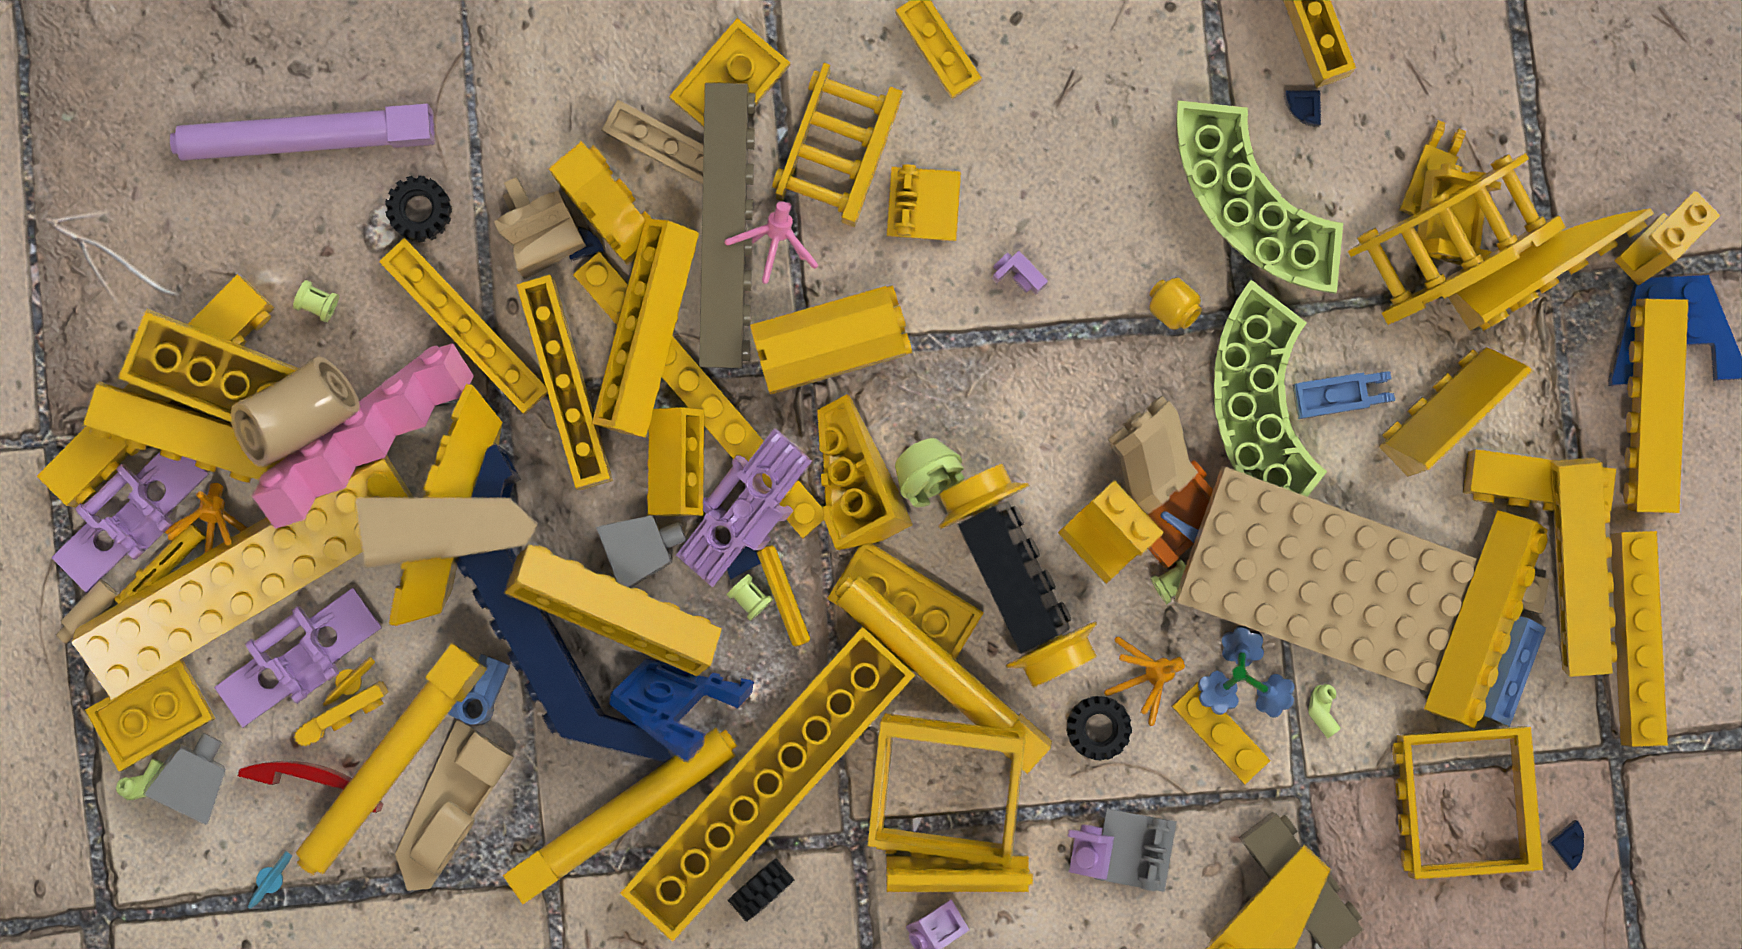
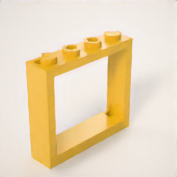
M885 713L880 721L868 846L876 847L879 850H886L885 854L897 853V850L911 852L912 856L922 859H929L936 855L947 857V861L952 863H967L968 860L980 861L983 866L992 868V865H1010L1013 855L1026 732ZM893 737L1012 753L1002 844L884 828Z
M1517 726L1397 735V743L1392 745L1394 764H1399L1400 778L1395 780V792L1397 799L1402 800L1403 814L1398 815V828L1400 835H1405L1406 850H1401V864L1403 871H1408V877L1428 879L1543 870L1531 727ZM1510 738L1520 858L1421 865L1411 745Z

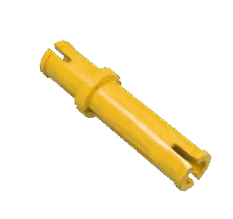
M191 524L172 540L144 569L139 568L134 573L136 577L114 600L119 604L167 576L206 536L194 524Z

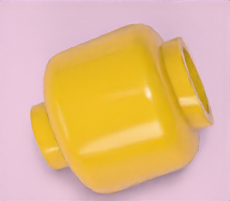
M1178 277L1172 278L1167 282L1160 280L1149 293V296L1152 297L1149 305L1150 312L1172 330L1179 328L1187 329L1201 314V296Z

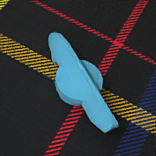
M285 851L274 867L264 868L258 873L256 877L258 888L250 899L249 909L257 905L266 893H273L281 888L283 884L281 873L291 860L292 855Z

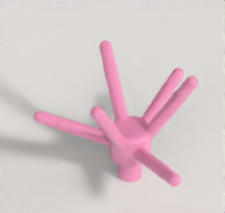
M778 202L775 212L769 215L766 225L725 240V244L729 246L752 237L753 243H755L766 234L772 239L762 277L764 284L769 282L779 241L788 239L801 260H806L813 269L818 267V263L796 238L791 229L793 219L789 215L791 203Z

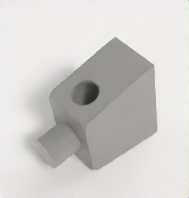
M653 515L596 527L617 582L628 588H632L673 563L667 548L686 541L679 521L659 528L657 520Z
M203 733L194 750L179 744L146 785L144 795L207 825L226 770L222 764L213 760L222 742Z

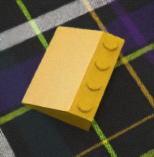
M1488 347L1478 352L1474 349L1470 350L1459 360L1458 364L1461 368L1453 376L1446 373L1433 385L1436 392L1427 401L1421 397L1407 410L1411 416L1402 425L1396 421L1382 434L1386 440L1379 445L1380 449L1407 477L1429 470L1533 370L1528 365Z

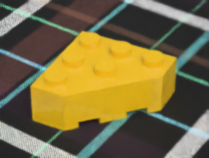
M581 141L548 169L561 189L627 266L636 257L645 219L652 218L646 211L641 214L632 204L636 201L633 193L620 178L614 181L611 177L613 172L600 151L594 145L588 149Z

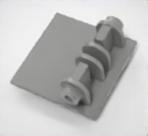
M1106 809L1102 835L1114 837L1107 879H1094L1141 887V889L1165 892L1177 821Z

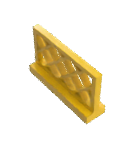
M886 855L887 892H1029V885H1033V874L1029 870L1028 855H1012L1010 865H992V868L983 866L980 861L968 860L967 863H952L947 861V857L936 855L929 859L916 858L912 855Z

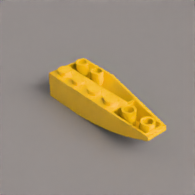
M1651 208L1616 214L1561 231L1538 247L1530 246L1519 253L1520 258L1448 298L1470 331L1478 326L1485 331L1509 316L1506 309L1510 308L1513 313L1538 298L1537 289L1544 293L1560 283L1557 277L1568 270L1572 275L1587 266L1589 262L1586 258L1596 251L1602 256L1618 246L1615 239L1627 233L1630 238L1646 228L1647 224L1644 220L1654 213Z

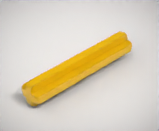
M773 545L764 547V549L757 551V555L791 644L797 647L808 643L810 636L776 547Z

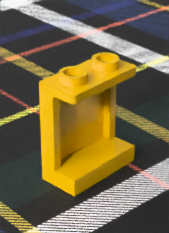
M1442 164L1441 169L1426 171L1420 211L1428 208L1427 201L1436 195L1446 191L1449 196L1486 173L1477 171L1465 173L1462 172V166L1454 164ZM1494 181L1487 185L1488 192L1501 190V182ZM1472 194L1451 206L1476 255L1480 254L1483 258L1492 253V251L1480 249L1485 216L1474 195ZM1438 214L1419 223L1417 233L1429 256L1432 259L1461 266L1463 260Z
M1694 191L1669 216L1665 213L1659 215L1614 261L1639 286L1674 263L1721 215L1697 191Z

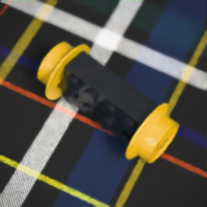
M1002 463L941 492L939 496L948 514L938 527L941 530L973 515V517L957 524L1020 654L1037 647L1007 663L1006 667L1023 668L1032 687H1036L1097 657L1088 639L1089 634L1096 627L1097 623L1094 621L1062 635L1070 629L1068 622L1071 621V616L1063 602L1058 603L1052 591L1056 588L1053 578L1048 570L1042 571L1037 561V558L1040 557L1039 550L1031 537L1026 538L1021 528L1024 525V520L1016 506L1011 507L1009 501L998 504L1029 487V484L1012 483Z

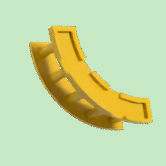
M1526 153L1512 159L1510 154H1507L1490 164L1493 170L1449 196L1445 191L1428 200V208L1379 233L1376 228H1373L1357 237L1359 244L1347 251L1350 257L1368 250L1393 296L1390 299L1393 305L1381 313L1387 325L1425 309V304L1441 296L1445 299L1520 258L1519 253L1532 245L1534 248L1538 247L1566 228L1560 215L1547 221L1543 216L1539 217L1514 171L1516 167L1529 160ZM1501 177L1526 222V225H1524L1526 232L1518 237L1516 234L1511 235L1486 188L1487 185ZM1472 194L1499 241L1496 243L1498 249L1483 258L1480 254L1476 255L1451 209V206ZM1436 214L1440 217L1463 260L1461 263L1463 269L1448 277H1445L1443 273L1439 274L1414 226ZM1400 233L1427 280L1424 283L1426 288L1411 294L1409 289L1405 290L1380 244Z

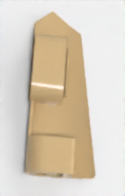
M356 498L355 500L365 568L440 557V559L525 546L538 526L510 498Z
M457 720L452 728L395 853L407 891L431 889L475 822L474 816L514 758L507 750L461 720Z

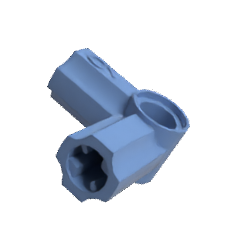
M484 654L480 655L478 661L488 669L462 703L457 701L447 714L466 724L483 725L491 719L494 712L493 706L510 668V665ZM474 699H478L483 706L482 714L476 719H472L467 712L469 703Z

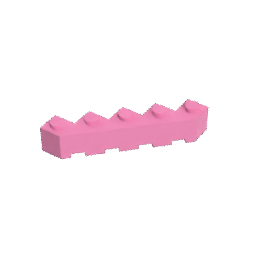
M451 343L442 347L432 346L426 349L420 356L360 400L359 412L325 435L289 454L261 475L259 478L260 482L252 497L274 528L305 520L316 497L346 488L356 466L385 458L395 436L425 427L436 405L460 398L466 384L471 383L474 375L454 344Z

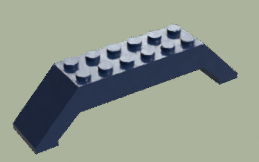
M497 444L487 448L471 498H510L514 483L521 480L505 449ZM512 548L464 555L454 559L462 575L465 578H472L477 587L472 590V593L482 609H489L494 619L489 622L499 640L504 639L509 644L511 651L507 652V655L516 671H524L529 682L524 685L534 702H541L547 713L543 714L542 717L552 734L556 732L562 738L663 762L676 755L635 723L606 715L548 612L504 593L516 560V555Z

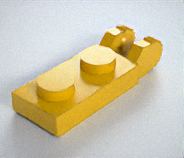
M1440 120L1436 122L1428 143L1423 146L1399 211L1412 216L1420 212L1426 171L1441 169L1442 164L1456 165L1459 158L1457 154L1466 134L1465 130L1458 128L1454 132L1448 152H1445L1436 147L1444 134L1446 123Z
M379 681L310 719L303 726L301 725L299 729H296L294 738L301 746L311 745V743H315L324 737L326 728L329 726L332 727L333 731H336L352 722L353 720L350 715L362 709L367 714L383 705L384 703L381 698L389 691L383 681Z

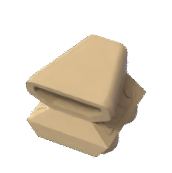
M558 190L545 194L522 208L514 209L494 221L500 235L508 244L514 247L517 271L524 279L586 247L574 219Z

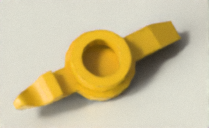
M369 656L355 670L345 669L339 672L335 680L336 687L328 694L322 705L327 706L337 701L342 694L351 695L358 692L362 684L361 677L375 663L372 657Z

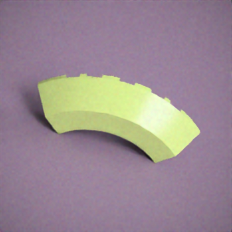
M1178 100L1176 127L1183 168L1194 196L1215 229L1234 249L1268 273L1295 285L1336 294L1343 223L1316 217L1302 209H1297L1281 197V194L1270 183L1264 173L1260 171L1253 156L1248 131L1247 107Z

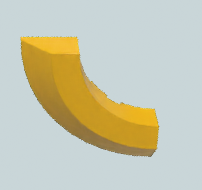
M466 384L451 415L453 421L448 435H443L435 465L431 466L424 486L426 491L423 498H471L487 448L494 444L499 446L503 422L473 385ZM459 556L442 559L435 557L402 562L400 569L404 571L400 585L395 588L389 624L398 626L442 613L453 590L457 570L454 559Z

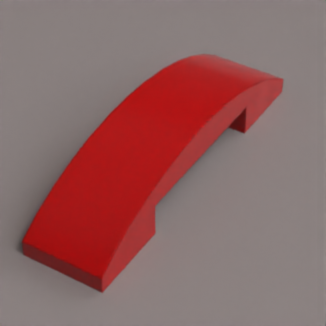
M273 761L251 765L239 769L237 775L261 783L275 785L279 784L283 773L343 790L352 779L334 769L300 761ZM380 801L372 812H380L383 803Z

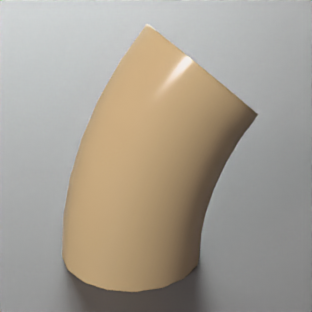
M319 356L274 385L235 403L231 410V420L236 438L244 453L255 465L264 467L299 450L339 426L359 412L360 404L353 387L341 371L330 361Z

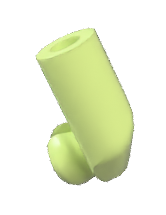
M1330 684L1318 685L1311 692L1308 707L1309 716L1326 738L1331 737L1341 729L1330 714L1332 700L1337 695L1335 688Z
M152 758L143 775L121 778L116 785L117 793L127 800L147 797L144 795V789L164 763Z

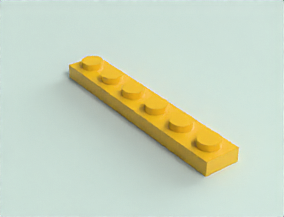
M403 238L379 261L524 415L548 394L543 382L406 238Z

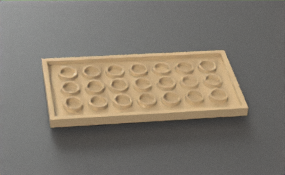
M1221 466L1174 601L1430 692L1479 559Z

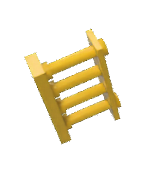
M823 63L821 71L814 70L808 90L813 93L785 169L778 168L772 188L777 189L775 193L776 199L780 201L784 200L788 189L838 208V212L843 213L842 223L855 227L901 104L903 91L890 86L887 95L880 94L879 97L828 79L831 73L830 64ZM823 92L873 109L874 114L879 115L875 128L868 126L865 129L817 112ZM811 124L862 142V146L867 148L863 160L856 159L854 162L804 144ZM799 157L850 175V179L855 180L851 193L844 192V194H840L793 177Z

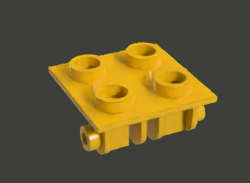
M903 164L902 167H891L887 236L956 241L961 171L918 169L916 165Z

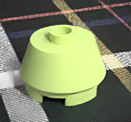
M936 438L925 439L911 445L899 456L895 463L901 495L904 498H908L914 507L930 505L931 503L928 498L964 480L965 477L961 473L964 470L961 465V456Z

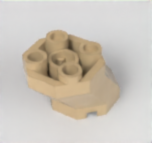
M1163 396L1153 401L1146 408L1148 411L1142 414L1139 411L1123 423L1125 427H1122L1107 439L1111 443L1110 446L1119 456L1127 494L1146 514L1163 505L1170 499L1169 496L1175 490L1179 492L1198 473L1189 461L1178 411Z

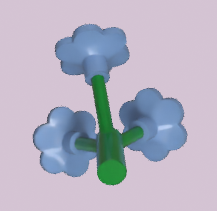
M1242 625L1237 626L1233 632L1225 633L1222 636V644L1224 646L1222 655L1228 661H1235L1238 666L1233 668V676L1230 679L1226 678L1220 671H1214L1209 676L1202 677L1198 682V687L1201 691L1199 695L1200 703L1205 707H1211L1215 714L1222 715L1228 709H1234L1238 705L1239 699L1236 695L1238 687L1236 683L1246 682L1257 689L1258 699L1256 701V708L1259 711L1266 712L1270 717L1276 718L1283 710L1289 709L1294 702L1292 693L1295 688L1291 680L1284 679L1279 674H1273L1267 682L1261 683L1251 677L1245 669L1252 661L1260 660L1264 655L1262 634L1257 631L1251 632L1248 627Z

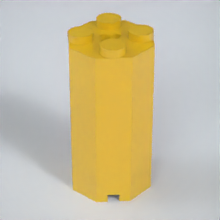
M883 286L751 324V332L770 395L913 353L908 334L904 333L906 324L902 309L898 306L894 286Z

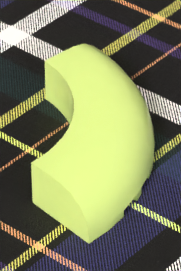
M1250 280L1237 298L1227 318L1219 341L1213 384L1214 405L1219 433L1234 470L1308 497L1327 471L1312 458L1298 436L1296 437L1289 420L1284 385L1286 366L1292 348L1307 322Z

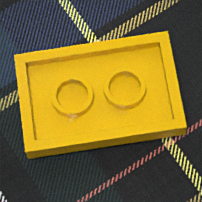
M736 18L672 92L669 98L704 128L705 83L748 84L749 93H755L756 106L791 64L741 20Z
M183 659L178 660L111 700L108 696L85 709L119 772L126 770L216 719Z

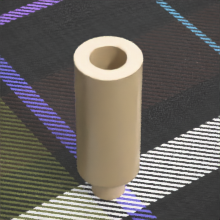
M100 579L61 620L63 627L56 636L67 644L73 638L76 628L104 613L115 602L114 598L118 595L117 591L107 582Z

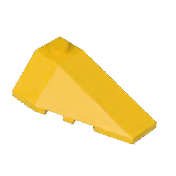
M846 394L818 409L819 449L823 453L824 474H821V485L825 487L826 506H823V518L835 549L842 550L884 541L912 526L913 524L901 494L850 395Z
M1303 845L1210 940L1205 949H1295L1331 869L1310 849Z

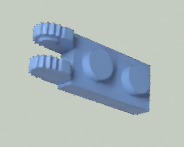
M1390 371L1364 375L1363 372L1293 384L1298 419L1366 409L1370 405L1395 401L1394 393L1385 392L1368 397L1366 384H1379L1391 380Z

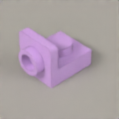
M1020 251L1013 257L1006 253L993 266L997 272L994 273L992 279L996 283L1001 281L1012 270L1016 274L1012 277L1013 280L1026 293L1031 290L1037 295L1048 282Z
M1082 824L1081 830L1069 829L1068 837L1075 838L1069 872L1098 879H1107L1114 837L1102 835L1103 828Z
M952 900L946 901L919 920L906 926L909 932V940L915 949H942L969 931L968 926Z

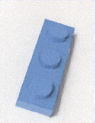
M1520 616L1514 622L1510 632V646L1506 653L1502 654L1497 667V681L1489 689L1485 700V717L1510 727L1546 627L1523 616Z

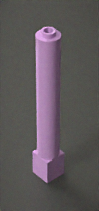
M428 104L385 107V110L179 125L176 127L175 133L170 134L171 151L173 154H178L181 161L391 145L393 148L435 145L433 110Z

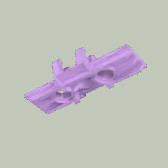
M776 428L773 429L749 461L737 455L732 461V468L708 498H703V511L706 515L676 556L711 587H714L746 546L753 550L764 549L771 540L768 534L776 523L787 520L791 515L793 509L789 506L782 507L779 503L812 463V460ZM763 473L771 478L772 488L764 484L762 479ZM739 480L746 484V488L728 511L724 510L720 505ZM721 525L729 529L731 540L728 544H722L716 539L715 529L717 526Z
M160 452L136 476L125 465L120 464L116 468L118 472L84 505L80 503L75 508L77 513L87 523L51 558L87 593L124 556L129 555L135 560L139 558L173 524L168 517L173 512L172 510L209 473L204 469L196 467V460L182 456L181 461H176L161 456ZM154 481L162 482L166 489L164 497L159 501H152L147 494L148 486ZM127 483L131 485L133 491L128 496L129 502L112 518L106 517L102 520L99 516L95 515ZM104 530L115 540L112 548L106 551L101 550L96 543L98 534Z
M354 588L337 598L310 619L299 606L292 609V615L257 640L251 639L245 643L254 659L214 687L242 728L291 694L293 701L298 704L317 687L339 674L335 662L382 628ZM302 626L306 635L299 640L300 643L284 655L271 660L268 654L264 652L296 628ZM326 626L332 627L337 633V640L330 647H324L318 641L319 631ZM267 668L274 672L275 677L279 681L272 689L265 688L260 681L261 673Z

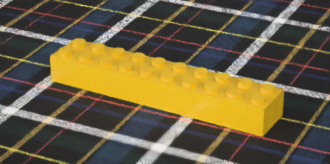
M387 455L385 458L356 466L346 488L316 497L305 520L274 528L269 519L265 517L231 537V545L227 546L224 542L76 628L72 644L112 700L362 553L355 503L356 498L414 497Z
M862 627L626 885L620 894L673 942L909 683L915 674Z

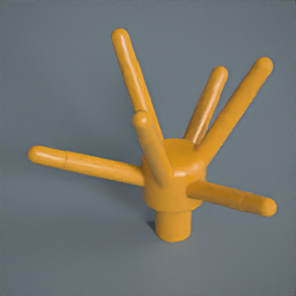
M211 483L207 495L201 491L197 493V497L200 499L199 508L172 524L165 533L168 534V540L172 541L200 518L207 522L206 553L213 549L215 523H218L224 543L227 546L231 545L232 541L225 521L240 532L247 529V527L224 510L225 501L221 498L224 489L223 485Z
M1116 637L1115 642L1134 655L1121 654L1119 656L1120 661L1146 667V673L1106 689L1104 694L1110 696L1149 680L1154 687L1146 699L1141 713L1146 715L1151 708L1148 724L1154 726L1163 685L1173 680L1175 673L1185 668V663L1181 657L1171 660L1162 657L1154 661L1120 637Z

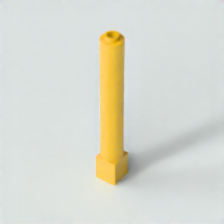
M860 576L854 581L848 577L836 590L835 593L840 597L835 602L975 725L1025 731L1026 739L1022 770L1026 774L1051 749L1052 740L1021 713L1019 715L1015 713ZM1002 752L1010 760L1012 759V753Z
M451 643L425 677L428 680L295 852L299 857L296 863L303 870L311 875H315L316 872L324 874L453 706L457 701L462 703L488 668L461 647Z
M715 727L705 734L703 746L688 762L682 760L677 755L673 756L506 872L503 877L522 905L736 757L733 749L738 747L736 742L726 729L720 732Z

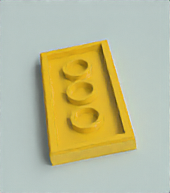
M872 543L858 547L827 598L836 604L835 602L840 598L835 593L836 590L848 577L854 581L860 576L953 659L957 658L984 614L981 610Z

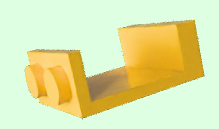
M1115 480L1058 532L1106 584L1137 555L1141 556L1164 533Z

